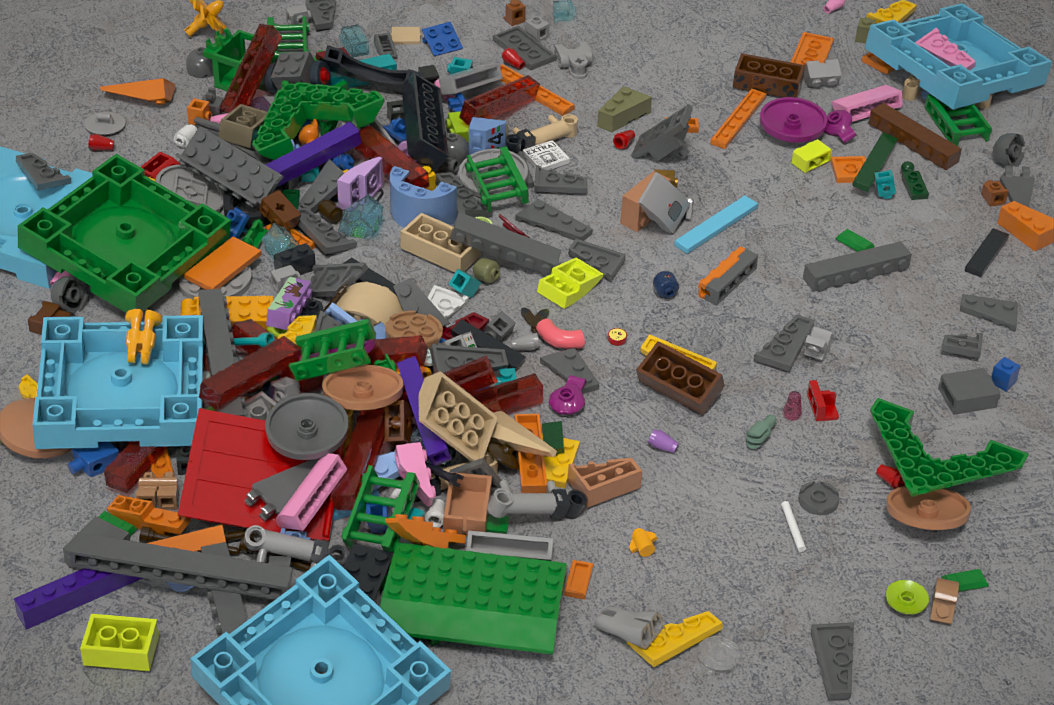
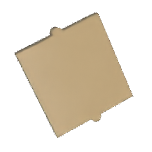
M392 27L391 37L393 43L420 44V28Z

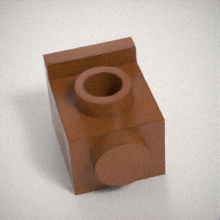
M511 0L510 3L506 4L504 20L511 26L524 23L526 6L519 0Z
M988 180L986 183H983L981 195L989 207L1005 205L1009 190L1005 189L1000 181Z

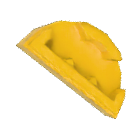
M26 374L21 378L19 393L24 399L37 397L38 383Z

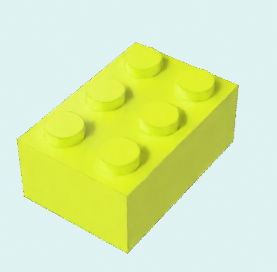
M91 614L80 647L83 665L150 671L159 640L157 619Z

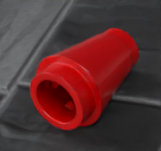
M507 48L502 53L501 57L505 63L519 70L525 66V61L514 49Z
M628 130L617 133L613 138L614 146L618 149H625L635 138V132Z
M90 134L88 148L92 150H113L115 141L98 134Z
M883 464L877 468L876 474L892 488L896 489L905 486L898 469Z

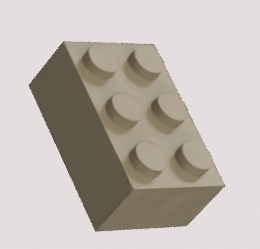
M242 104L238 105L221 119L218 137L228 143L238 144L242 148H251L253 140H256L258 137L257 132L260 126L264 125V118L267 112Z

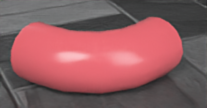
M550 319L541 320L536 326V331L540 337L554 347L562 349L584 348L585 339L580 329L562 330L556 327Z

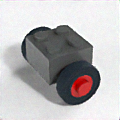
M310 51L280 53L277 63H271L266 66L264 83L270 93H277L278 90H281L283 80L289 81V84L302 82L330 86L331 72L328 64L325 61H315Z

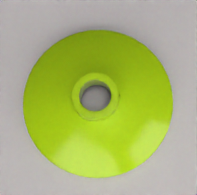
M898 580L891 583L886 590L888 604L900 613L917 614L928 606L929 595L923 586L914 581Z

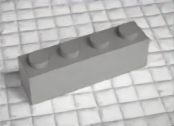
M498 62L480 65L438 79L441 93L446 95L456 94L503 78Z
M468 531L466 551L552 561L554 539Z

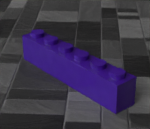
M83 568L14 598L16 613L27 630L143 578Z

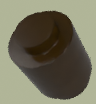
M323 200L318 205L319 214L330 223L335 224L342 219L343 210L332 201Z

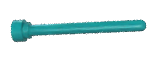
M271 332L262 333L258 337L233 338V344L235 346L259 345L262 348H269L272 342L275 343V337Z

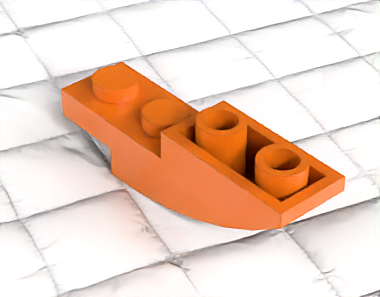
M117 495L107 507L109 513L134 525L138 529H141L143 526L151 527L152 530L160 534L174 533L180 535L191 522L190 518L177 516L178 512L154 508L152 501Z
M395 514V518H386L387 525L394 532L415 545L448 548V543H465L466 535L457 534V530L445 529V532H441V528L433 527V522H426L425 517L412 516V520H410L408 515Z

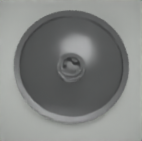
M316 393L292 395L278 402L269 411L265 422L266 437L270 445L286 457L298 460L322 458L336 451L346 440L349 430L348 416L344 408L328 396Z

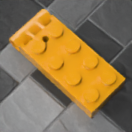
M226 296L227 307L225 308H228L229 319L227 320L231 321V331L229 332L267 331V327H270L266 326L267 312L273 302V296ZM194 297V300L187 298L181 301L180 316L200 315L198 297Z

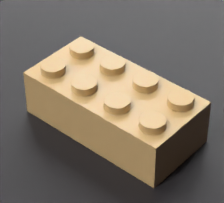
M420 213L400 231L401 249L453 272H456L457 269L467 270L481 256V250L449 239L453 226L423 213Z

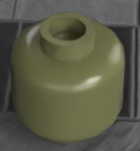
M481 258L473 266L474 277L481 282L492 284L500 276V266L494 260Z

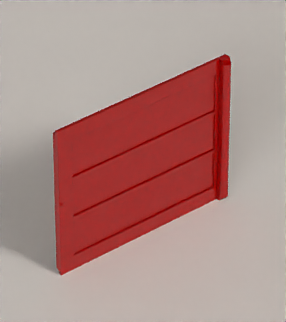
M199 408L177 516L243 528L258 525L265 530L280 533L282 527H278L276 523L278 514L274 513L268 520L264 521L259 517V514L262 513L261 509L266 503L260 498L253 506L249 507L244 502L248 498L246 495L252 490L254 483L308 460L289 458L277 452L267 440L266 420ZM344 443L336 451L331 453L339 455L341 460ZM338 483L304 529L307 532V537H311V540L318 539L329 542ZM285 528L286 531H301Z

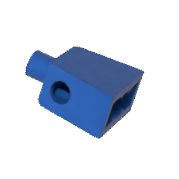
M99 442L98 448H73L74 460L67 464L72 474L83 470L89 477H94L119 467L121 462L119 451L110 442Z

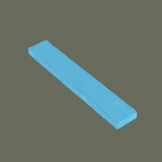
M747 196L741 197L676 239L674 246L687 254L757 209L758 203Z

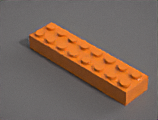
M539 413L515 414V421L542 440ZM517 451L521 493H547L544 456Z

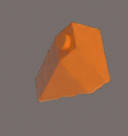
M161 78L101 86L100 90L106 93L154 102L156 105L166 104L165 101L172 100L176 86L175 83Z

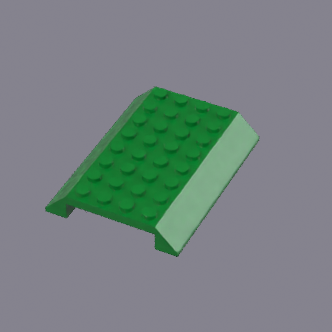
M396 543L381 597L380 608L410 637L553 654L563 585L567 574V563L409 543Z

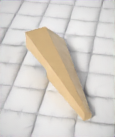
M503 411L493 412L498 416L489 442L497 444L506 443L515 451L549 457L556 455L557 451L506 413Z

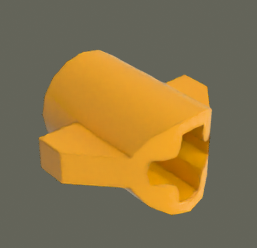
M637 528L632 533L629 548L632 553L638 551L642 557L650 556L655 551L653 542L658 540L653 532Z

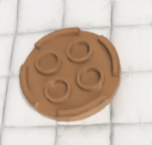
M403 311L390 317V320L385 325V336L392 344L404 349H427L432 344L440 342L443 326L431 314L427 316L415 313L416 311Z

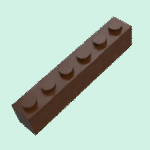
M885 103L871 110L868 124L881 132L898 138V142L944 170H948L959 163L962 151L960 147Z

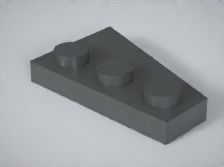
M27 153L16 156V163L37 190L71 184L70 176H63L60 174L59 169L56 167L51 168L47 165V161L36 154Z
M962 294L961 312L979 319L987 318L993 320L995 325L1000 326V324L1009 326V330L1016 331L1017 302Z

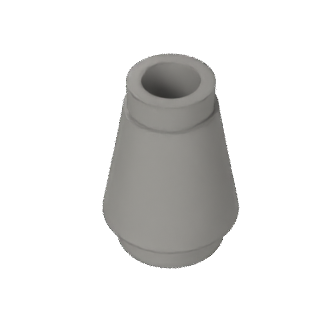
M530 332L511 340L515 351H530L540 348L537 333L532 334Z

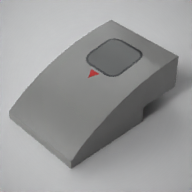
M656 172L638 201L649 219L656 221L661 230L672 234L690 206V203L681 192Z

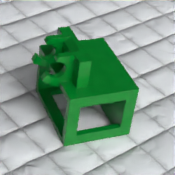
M228 28L223 30L226 36H223L217 30L214 38L215 43L212 44L208 38L206 40V48L203 50V57L212 59L214 87L243 97L254 86V82L262 75L268 65L267 39L241 30L236 31L232 35ZM245 39L258 43L246 54ZM260 51L261 63L251 61Z

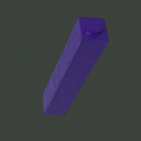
M348 122L266 164V166L283 176L277 185L278 187L327 162L329 159L331 160L360 145V131L351 122Z
M416 356L398 362L397 366L431 464L436 466L452 460L447 443L419 422V392L424 376Z

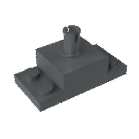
M688 104L641 134L631 155L637 159L650 153L658 161L674 151L680 159L685 158L689 152L682 144L690 127L687 123L691 119L690 115L693 108Z

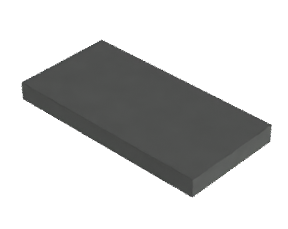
M519 26L493 35V41L504 50L507 48L514 49L525 61V67L530 71L556 61L555 54Z

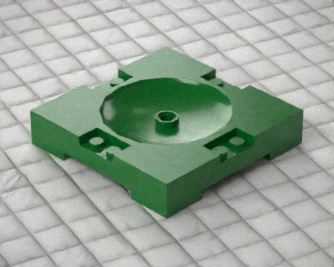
M115 154L94 169L91 178L48 209L42 207L18 225V248L62 274L66 271L90 285V292L125 313L133 309H141L143 312L167 293L176 279L229 240L231 219L203 203L199 206L191 203L144 175L145 170Z

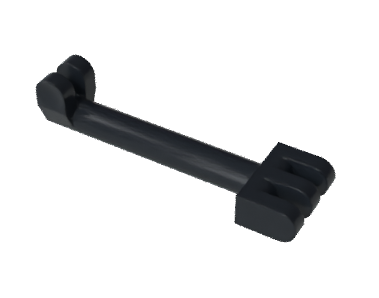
M427 461L425 462L426 468L429 467L432 474L460 488L461 484L457 480H463L464 476L457 473H449Z

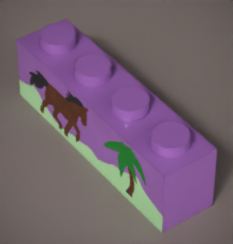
M289 277L268 308L266 326L287 330V327L297 316L301 315L302 308H306L307 301L312 298L313 289H310L311 281Z

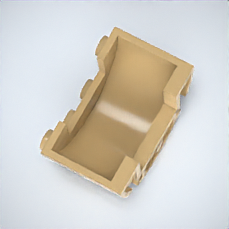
M361 282L349 286L345 294L336 303L338 307L357 321L369 319L373 328L379 323L386 325L392 315L403 312L397 295L385 286L369 282ZM387 338L381 342V347L392 350L395 347Z

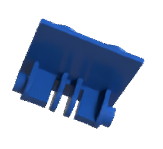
M451 22L422 29L424 37H422L423 43L429 45L434 56L463 49Z

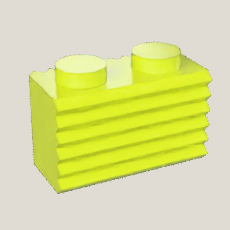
M818 139L814 140V142H809L806 146L796 148L793 151L792 165L794 164L799 170L801 169V171L806 173L829 162L832 149Z

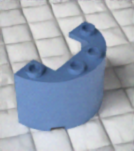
M396 166L391 169L390 213L397 224L405 228L420 213L448 225L454 224L457 217L456 186L440 182L434 191H430L403 182L410 174V171Z

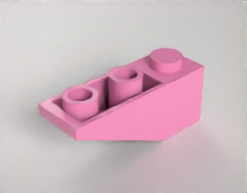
M421 442L396 445L394 456L398 473L403 479H405L407 472L416 473L420 482L417 496L427 507H431L433 498H436L434 486L430 484V468H426V450H422Z

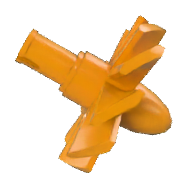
M189 0L193 8L199 12L194 17V21L184 29L190 37L208 24L213 30H219L220 34L224 33L223 30L226 28V25L218 16L223 9V1L216 0L206 5L203 0Z

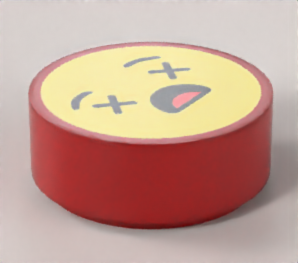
M620 328L611 329L608 332V341L615 346L623 345L627 341V333Z

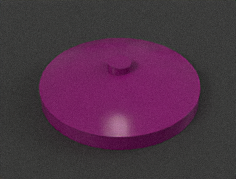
M795 97L774 99L763 106L760 112V125L765 132L779 140L808 142L817 139L825 132L827 115L820 106L811 101Z

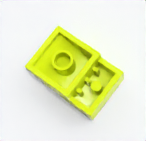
M573 258L553 267L550 275L539 279L537 292L565 309L584 297L602 279L603 273L580 259Z

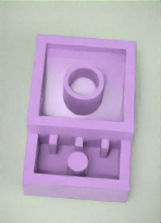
M382 157L370 159L351 168L337 180L338 203L342 210L352 212L359 203L366 205L383 187Z

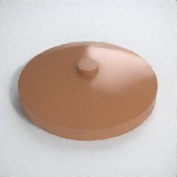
M361 365L330 373L322 383L323 395L332 398L344 409L371 410L385 407L397 401L403 394V379L397 372L389 368Z
M35 398L14 401L0 412V439L12 451L32 458H53L63 455L72 449H35L32 426Z
M902 486L889 493L886 504L888 513L896 520L909 526L929 530H947L962 526L969 520L971 511L970 503L965 497L947 488L911 497L907 487Z

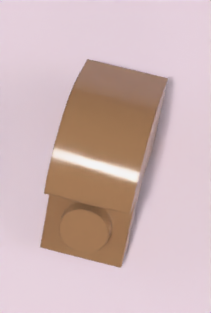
M936 578L930 620L952 624L959 582Z

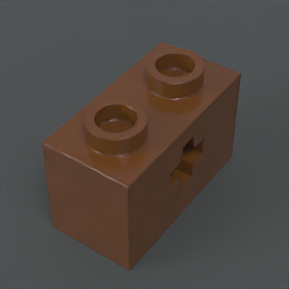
M280 190L262 198L259 209L261 214L281 234L298 226L301 213Z
M399 400L385 406V442L391 445L412 443V407L410 403Z

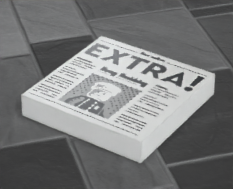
M553 140L523 150L525 158L535 168L536 165H539L544 170H550V168L554 169L570 163V158Z

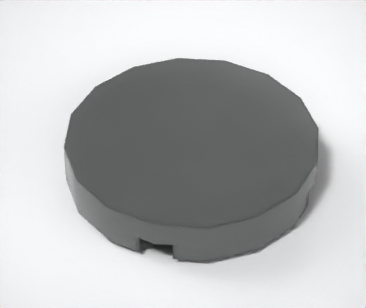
M812 481L801 487L798 501L800 506L811 514L828 515L838 508L839 493L832 485L820 481V483H815V481Z

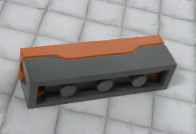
M741 246L732 251L729 257L722 260L717 268L712 269L707 277L700 280L698 284V297L717 306L757 269L758 254Z

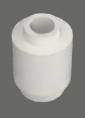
M192 124L181 128L174 135L176 144L183 148L187 147L197 128Z

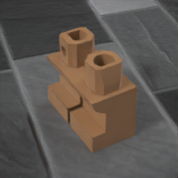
M145 472L143 478H139L136 498L152 501L154 508H157L158 502L159 509L178 510L177 477H175L174 472H166L162 478H156L153 472Z

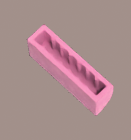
M883 85L832 101L834 111L846 110L852 116V122L870 117L871 110L882 103L894 109L902 107V91L888 85Z
M327 454L317 461L276 517L278 527L304 531L347 471V467L339 455Z

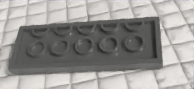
M199 126L181 155L176 153L175 155L180 159V164L187 168L189 165L192 166V171L200 176L202 173L205 174V179L213 184L215 182L220 183L218 187L226 192L228 190L233 191L232 195L239 200L242 198L246 199L245 203L252 208L256 206L260 208L262 198L272 194L283 177L278 172Z

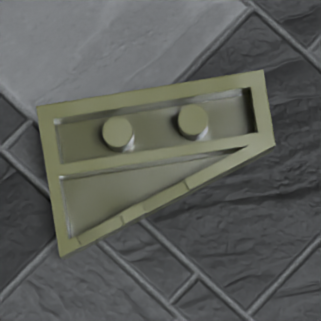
M623 86L598 110L597 127L614 132L626 126L629 121L633 119L636 121L639 119V116L650 114L652 97Z

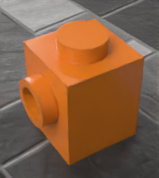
M193 98L187 107L189 125L196 124L194 123L196 117L210 121L212 112L210 111L209 101Z

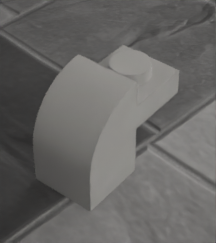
M814 326L811 336L807 335L805 340L806 350L804 355L823 361L831 346L833 333Z

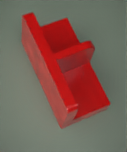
M809 380L807 397L815 420H838L839 414L835 406L836 393L829 390L820 391L817 380Z

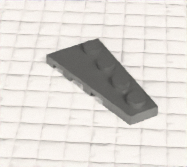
M537 199L515 215V221L521 222L523 220L529 222L530 226L536 227L538 225L544 227L545 231L551 233L559 232L560 236L574 241L575 239L584 241L593 233V229L540 199Z
M796 315L784 326L780 333L777 332L774 335L772 341L767 342L760 352L757 351L754 354L753 360L790 371L805 343L807 335H809L814 326V320Z
M854 622L811 625V634L828 700L851 698Z

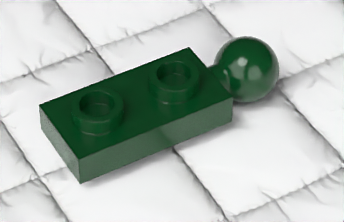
M904 162L901 165V177L911 200L928 199L929 192L920 172L914 171L915 167L912 162Z

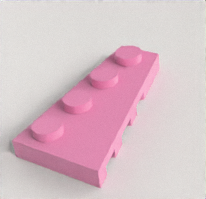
M937 28L915 42L950 67L961 64L968 70H971L976 66V61L964 51H960L955 43L949 42L948 37L941 35L940 30Z

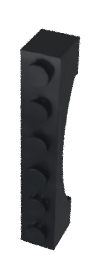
M327 45L323 59L328 64L330 72L398 92H402L401 86L412 72L421 77L424 75V73L411 69L391 70L376 67L349 56L343 52V49Z

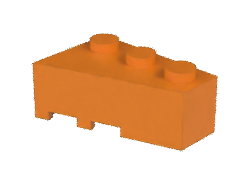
M1015 201L1001 207L997 223L1033 251L1054 243V218Z

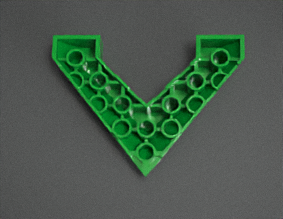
M283 80L281 83L282 88L277 91L274 102H272L264 118V125L260 126L257 132L258 137L256 140H253L252 146L258 154L276 160L293 151L291 139L294 140L306 119L351 121L358 129L367 126L375 120L385 99L378 91L371 90V93H365L362 89L350 88L349 90H342L341 87L313 85L302 82L289 84V81Z
M880 398L876 399L870 409L872 417L911 497L978 479L1000 476L1021 469L1029 455L1026 452L990 439L985 450L978 451L976 455L967 456L966 454L953 455L947 460H941V458L932 459L930 454H926L924 451V445L918 436L913 435L911 432L915 411Z

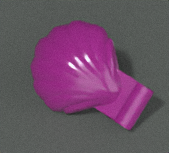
M835 110L828 113L825 133L839 136L844 144L856 137L857 134L851 128V114L846 110Z
M570 375L565 386L556 389L550 394L549 405L553 411L560 415L578 413L585 405L582 390L587 380Z

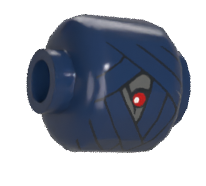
M661 271L653 279V287L661 298L673 297L679 290V283L672 272Z

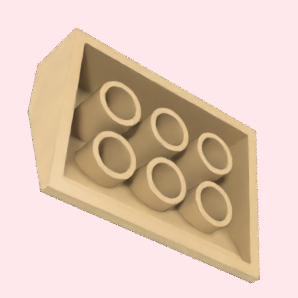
M441 371L426 377L419 392V422L471 462L484 458L498 416Z

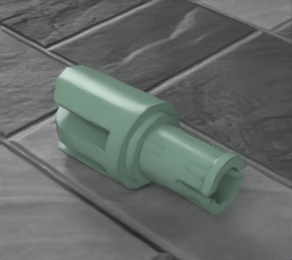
M767 415L763 421H757L747 431L746 444L750 449L760 447L771 435V429L777 424V419L774 415Z

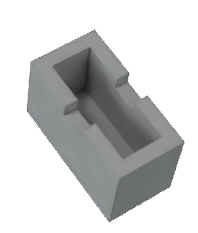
M838 59L825 60V63L806 61L804 77L807 87L834 86L839 83L842 75Z

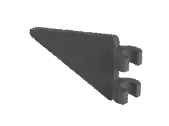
M1005 165V172H1003L1000 180L1004 188L1009 190L1008 195L1011 201L1029 207L1035 181L1034 177H1030V167L1022 166L1020 176H1013V167Z
M318 459L308 460L254 483L252 490L246 495L248 498L244 502L251 507L261 498L266 505L261 509L262 513L259 514V517L264 521L268 520L274 513L279 515Z

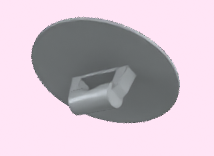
M98 112L86 118L84 127L94 134L109 135L122 130L126 122L117 113Z

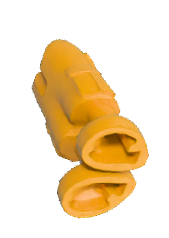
M129 310L125 315L126 322L131 324V329L126 333L128 363L135 364L137 353H141V364L148 365L156 341L153 327L161 325L162 315L152 310H146L144 330L140 331V324L143 318L142 310Z

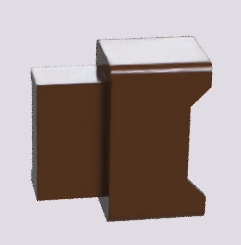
M43 300L41 302V309L36 315L28 318L29 331L42 335L44 317H71V313L62 311L58 304Z

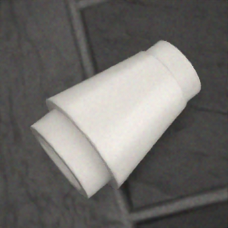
M436 499L427 511L425 520L433 522V527L439 528L443 525L445 503L440 499Z

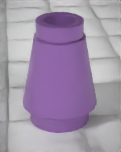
M654 429L648 440L651 447L673 454L679 445L678 442L661 429L659 431Z

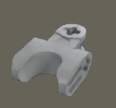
M580 41V46L576 49L565 48L563 44H554V54L556 55L558 66L560 68L568 67L571 76L575 79L585 78L587 76L585 66L592 64L593 61L587 42Z

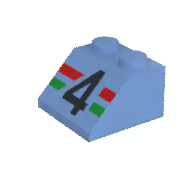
M472 117L469 127V155L481 150L505 147L506 121Z

